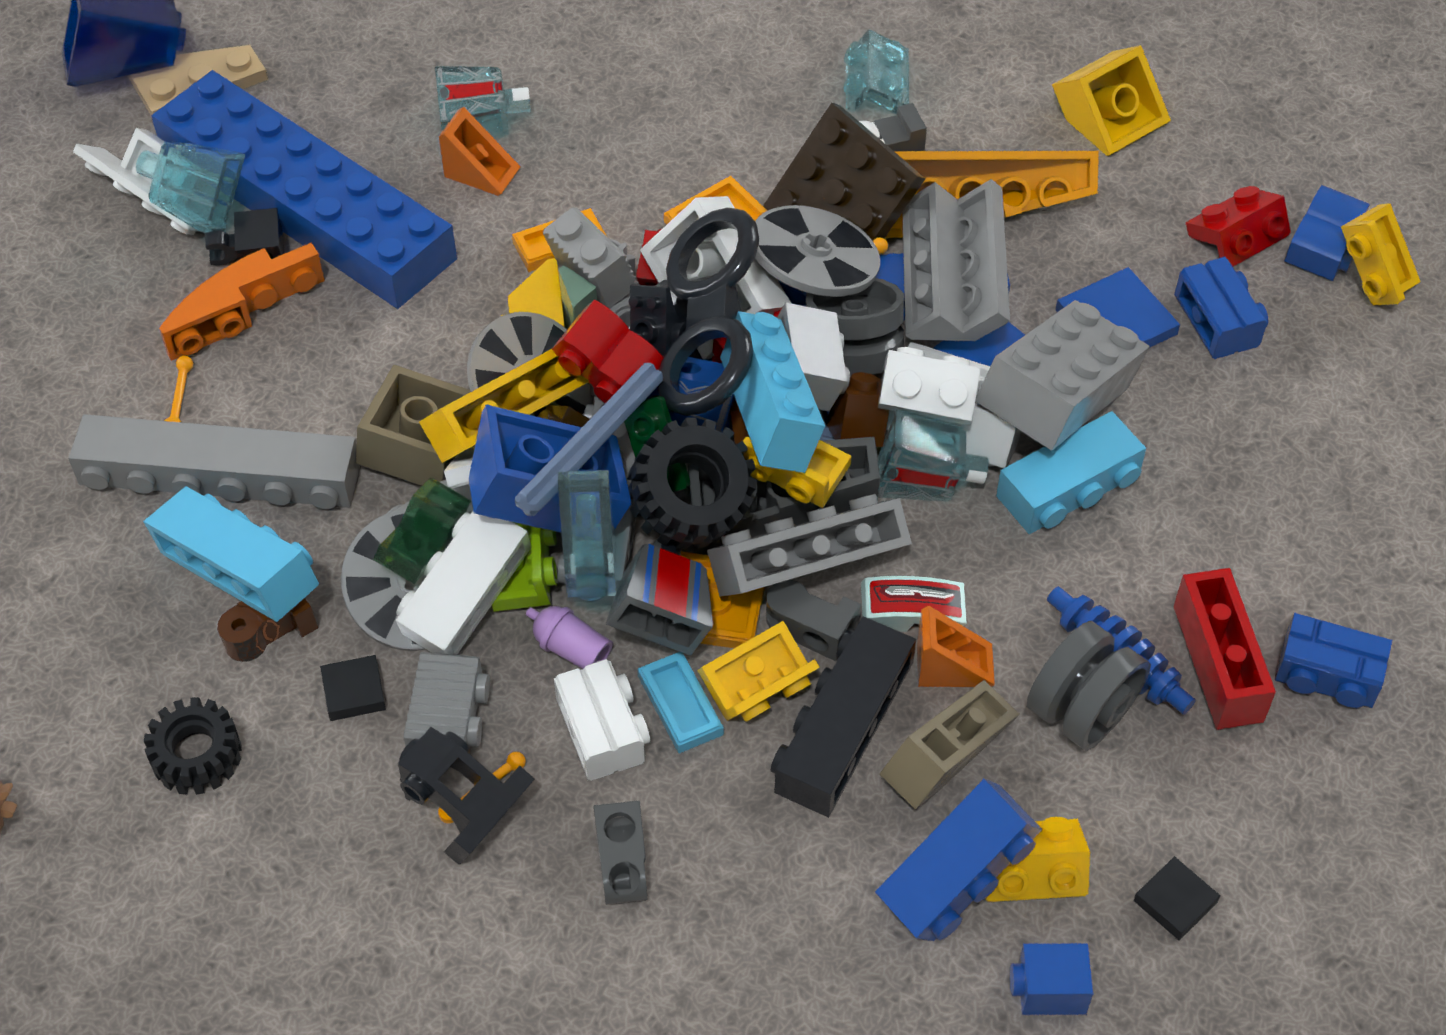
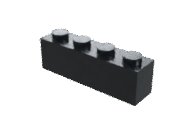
M864 616L854 632L847 630L844 633L836 652V657L839 659L833 669L826 667L823 670L815 688V695L818 696L811 708L806 705L802 707L793 726L795 736L789 746L782 744L774 756L770 771L775 773V794L828 818L830 817L913 665L916 638Z

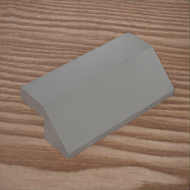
M990 179L961 198L956 199L934 182L915 194L902 212L905 335L911 340L976 341L1010 322L1002 187Z

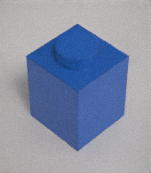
M1088 943L1023 944L1019 962L1011 963L1010 965L1011 995L1021 996L1022 1015L1087 1014L1093 996Z

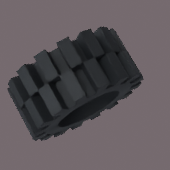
M191 697L190 706L188 707L184 706L182 699L173 703L176 710L170 713L166 707L161 709L158 713L162 721L158 722L152 719L148 724L151 734L145 733L144 743L146 745L144 750L158 781H162L164 787L171 791L176 786L179 794L187 795L189 786H193L196 795L204 794L203 785L209 782L213 790L221 786L218 777L223 775L229 780L234 774L231 764L239 766L241 761L239 751H242V745L233 718H230L229 712L223 706L218 709L216 702L207 699L204 707L199 697ZM206 734L212 738L211 747L198 757L182 759L175 755L176 745L187 736Z

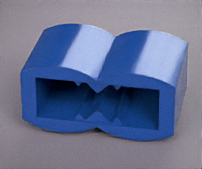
M1321 185L1295 232L1284 262L1331 281L1334 280L1339 269L1347 272L1353 257L1347 250L1346 239L1341 226L1367 212L1370 204Z

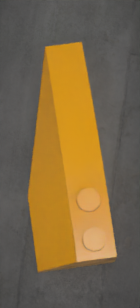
M894 151L926 178L916 194L936 182L956 199H959L992 179L1002 187L1004 217L1098 194L1099 151ZM903 214L900 215L885 238L903 237Z

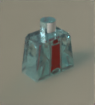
M435 67L442 131L457 111L465 107L494 139L502 138L509 135L507 114L531 112L528 87L504 89L502 72L498 67Z
M896 409L883 447H881L877 458L880 475L877 498L948 502L951 500L959 480L984 484L988 472V457L966 453V431L962 427Z

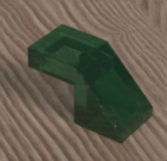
M430 477L413 494L399 526L379 545L373 560L416 584L424 575L426 566L433 555L438 551H442L452 535L455 524L466 513L472 500Z

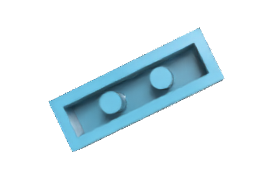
M1111 411L1080 427L1052 451L1047 447H1043L1001 469L996 497L1028 534L1042 527L1050 529L1058 525L1073 510L1081 506L1089 508L1095 505L1106 492L1117 486L1126 488L1133 484L1141 474L1146 447Z

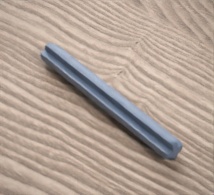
M644 363L515 497L516 506L521 508L525 515L535 516L663 381L662 372L656 370L654 364Z

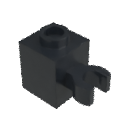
M277 208L234 212V234H228L223 231L205 233L206 250H209L210 265H225L231 262L232 259L240 260L265 248L271 259L283 255L284 235Z

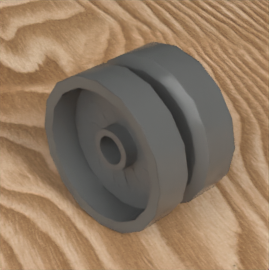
M875 278L874 282L867 289L848 296L833 297L806 293V307L837 313L839 332L844 335L845 367L849 368L850 376L856 372L869 374L884 372L883 366L888 351H897V348L904 347V329L900 326L904 318V293L897 285L884 279Z
M1092 620L1081 624L1057 647L1035 679L1027 697L1026 706L1049 724L1064 719L1062 734L1085 751L1100 743L1120 722L1142 690L1151 668V664L1128 646L1113 652L1115 638Z

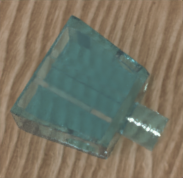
M164 142L159 155L148 150L140 154L136 163V172L141 176L152 179L148 194L151 203L200 232H225L246 154L191 143Z

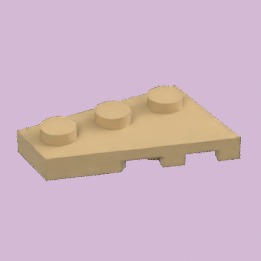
M250 45L122 62L125 73L150 115L158 111L211 70H214L241 89L268 80L265 67Z

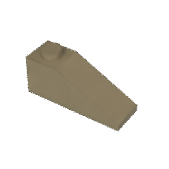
M983 680L908 736L879 774L894 788L898 795L903 797L916 810L940 791L1019 716V713Z

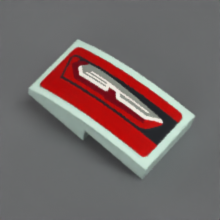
M918 576L864 578L861 582L862 617H867L897 631L907 632L914 623L920 624L921 609L927 606H931L962 626L967 624L964 583Z

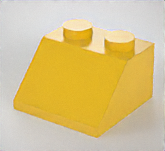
M1141 45L1112 51L1052 84L1065 119L1106 156L1115 153L1171 121Z

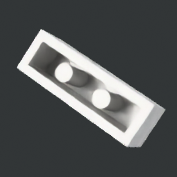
M474 511L471 514L466 512L459 518L453 528V539L444 552L438 551L433 555L424 572L426 578L416 592L413 590L409 591L397 608L396 614L398 617L395 621L402 635L431 653L452 655L459 653L531 549L529 535L525 529L511 521L474 514Z

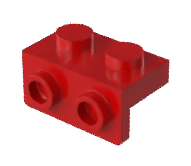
M1256 186L1240 188L1234 192L1233 197L1220 204L1205 207L1200 215L1187 221L1188 236L1217 245L1219 258L1226 257L1232 267L1290 235L1291 229L1283 195L1259 190Z

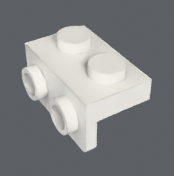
M899 347L897 351H888L883 366L884 374L877 408L970 425L975 406L981 371L980 367L970 366L969 360L957 356H945L942 360L924 357L925 353L911 347Z

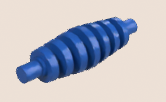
M1060 586L1051 591L1047 601L1061 612L1060 625L1067 632H1071L1081 624L1092 620L1115 638L1113 652L1128 646L1151 664L1149 676L1139 694L1145 693L1151 687L1147 695L1149 701L1155 705L1168 702L1183 715L1193 707L1196 699L1180 687L1181 684L1179 682L1182 675L1175 667L1164 672L1168 666V660L1162 653H1157L1153 656L1155 646L1148 639L1141 640L1142 632L1135 626L1131 625L1125 628L1126 621L1117 615L1109 618L1110 611L1102 605L1093 608L1094 600L1086 595L1073 598Z

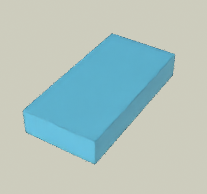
M677 652L637 668L638 678L678 754L724 735L723 725L682 652Z

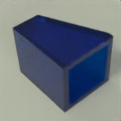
M71 0L61 51L67 85L77 87L173 66L176 51H183L186 39V29L181 27V12L176 11L174 0Z

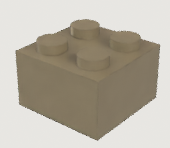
M393 364L357 426L356 464L427 488L438 481L446 480L444 470L455 456L442 463L419 421L471 391Z

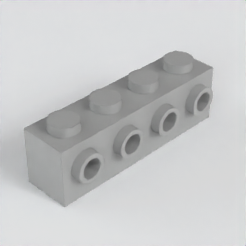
M876 494L850 500L851 510L836 513L834 505L807 512L809 522L794 525L793 519L790 517L764 524L766 534L752 538L749 529L722 536L723 546L707 550L719 596L745 593L912 544L900 498L878 502Z

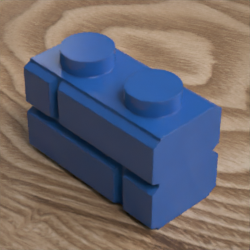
M1226 257L1208 261L1205 265L1200 263L1183 268L1179 274L1174 295L1212 358H1221L1234 354L1237 351L1242 352L1261 345L1265 329L1268 326V314L1264 305L1260 302L1255 303L1249 294L1247 279L1241 271L1236 272Z
M1294 613L1284 639L1275 680L1286 683L1291 690L1298 693L1309 694L1318 692L1335 697L1340 704L1347 707L1359 708L1367 706L1373 708L1384 683L1392 640Z

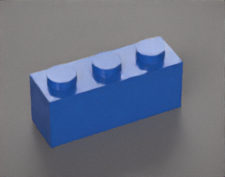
M983 779L875 893L916 938L934 941L937 938L938 940L945 939L961 924L962 917L960 914L973 901L976 903L980 902L994 891L999 883L996 877L1009 863L1015 865L1030 854L1036 845L1033 839L1043 829L999 784Z

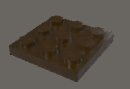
M831 102L763 207L767 211L790 205L826 210L852 222L873 241L876 238H885L926 178L841 105Z

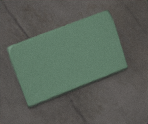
M563 265L559 268L564 326L568 329L582 310L594 299L597 300V291L595 285Z

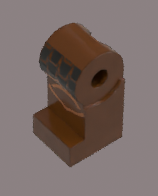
M305 598L278 622L240 601L220 617L217 626L227 654L233 660L240 662L258 658L263 654L268 644L296 629L301 637L318 629L312 608Z

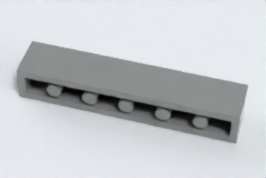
M87 414L82 416L68 458L78 484L85 485L91 489L102 490L112 487L131 489L142 494L152 491L177 494L187 486L201 495L210 494L229 501L253 499L265 500L275 505H286L288 503L312 504L321 509L351 507L361 466L356 464L357 443L356 438L351 436Z

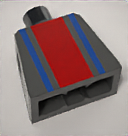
M657 540L653 545H642L622 576L607 617L606 625L691 656L713 626L707 569L701 563L681 556V549H676L675 540H670L666 546L657 542Z

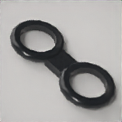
M727 207L707 213L695 220L680 235L670 251L666 266L667 283L677 298L688 301L686 330L671 344L661 361L659 371L663 374V381L658 385L659 396L665 398L670 411L684 416L704 414L723 404L740 387L750 369L753 356L752 338L746 327L739 320L735 319L737 291L733 287L745 276L756 257L759 234L756 222L744 210ZM728 228L737 230L738 242L729 262L717 274L706 280L698 282L688 281L686 271L689 259L695 249L708 236L719 230ZM721 337L730 339L732 351L729 363L722 375L711 386L698 393L687 395L680 393L678 379L681 368L689 355L700 345L711 339Z

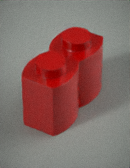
M595 299L582 310L552 348L559 357L560 365L570 374L575 376L581 375L588 379L594 387L596 396L604 403L644 363H652L656 370H659L663 356L655 347L640 335L631 331L618 315Z

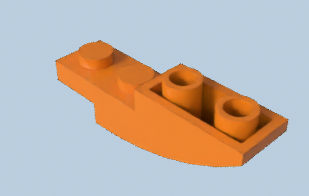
M306 244L273 259L270 258L265 248L227 266L198 286L170 313L159 328L170 360H175L183 355H192L205 346L224 338L238 335L243 330L252 327L249 313L258 309L268 308L279 300L298 292H306L315 285L324 282L319 253L313 244Z

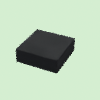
M376 655L320 666L330 721L386 710Z
M1174 856L1136 893L1134 902L1177 940H1180L1218 903L1221 895Z

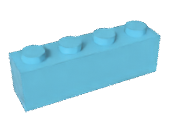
M738 311L735 319L739 320L751 334L753 356L746 377L733 394L759 464L764 467L805 473L825 428L822 416L782 320L766 312L751 314ZM728 338L720 356L724 369L729 363L732 351L731 342Z
M185 486L143 521L164 556L275 622H278L319 585L310 567L313 564V559L302 545L297 542L290 544L282 540L270 527L255 525L241 511L237 509L233 511L228 510L210 494L203 496Z

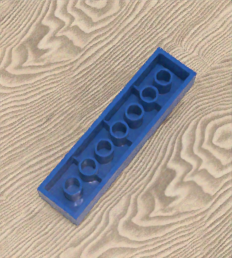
M211 70L151 115L157 137L204 167L202 178L249 210L277 208L282 231L303 246L312 243L319 253V257L396 309L404 305L457 260L453 225L214 70Z

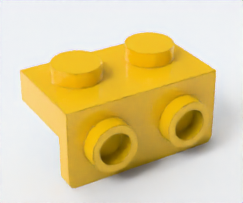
M1379 204L1341 226L1346 239L1347 250L1353 257L1362 280V288L1368 296L1372 305L1399 304L1405 300L1404 292L1421 281L1391 204Z
M745 437L743 440L748 448L743 457L745 460L753 459L756 467L750 476L759 481H770L786 489L787 493L797 501L802 503L811 502L821 508L825 506L851 465V455L819 440L805 473L764 467L759 464L750 437Z
M781 621L704 665L697 671L724 718L728 721L741 714L744 721L747 722L771 708L766 699L782 690L784 696L788 698L812 684L807 675L820 667L815 659L807 662L784 621Z
M1049 817L1044 821H1035L1043 830L1033 839L1036 842L1034 849L1021 862L1015 865L1009 863L996 877L999 883L994 891L985 898L986 901L997 902L1086 896L1089 893L1090 850L1078 819Z

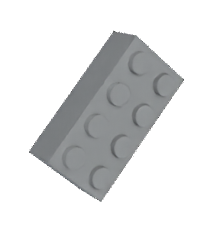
M1074 300L995 356L975 402L1052 451L1129 388L1150 346L1139 340L1137 334L1132 330L1117 326L1102 317L1095 307Z

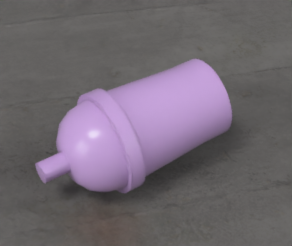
M549 606L541 612L536 611L532 607L527 610L526 616L534 620V637L540 643V648L546 652L551 651L582 669L587 665L606 660L609 656L613 642L575 616L574 611L568 607Z

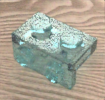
M869 29L858 42L854 41L850 44L844 57V62L846 63V81L844 83L846 109L855 112L865 100H868L897 114L898 106L909 104V49L899 42L890 40Z

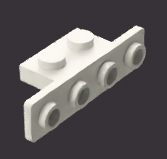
M140 128L135 129L122 160L103 148L76 144L73 152L86 161L85 167L87 169L112 178L114 180L113 186L116 189L141 198L143 200L141 205L144 208L172 220L170 225L176 230L188 235H194L196 231L210 232L214 230L216 225L188 206L205 168L150 131Z

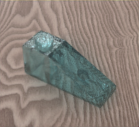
M609 470L558 472L564 572L568 598L578 597L582 600L595 601L605 596H615L617 592L616 537Z

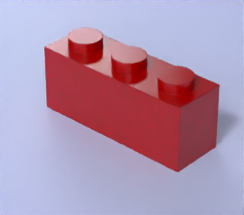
M1224 568L1184 574L1173 607L1216 730L1263 723L1276 690L1231 569Z

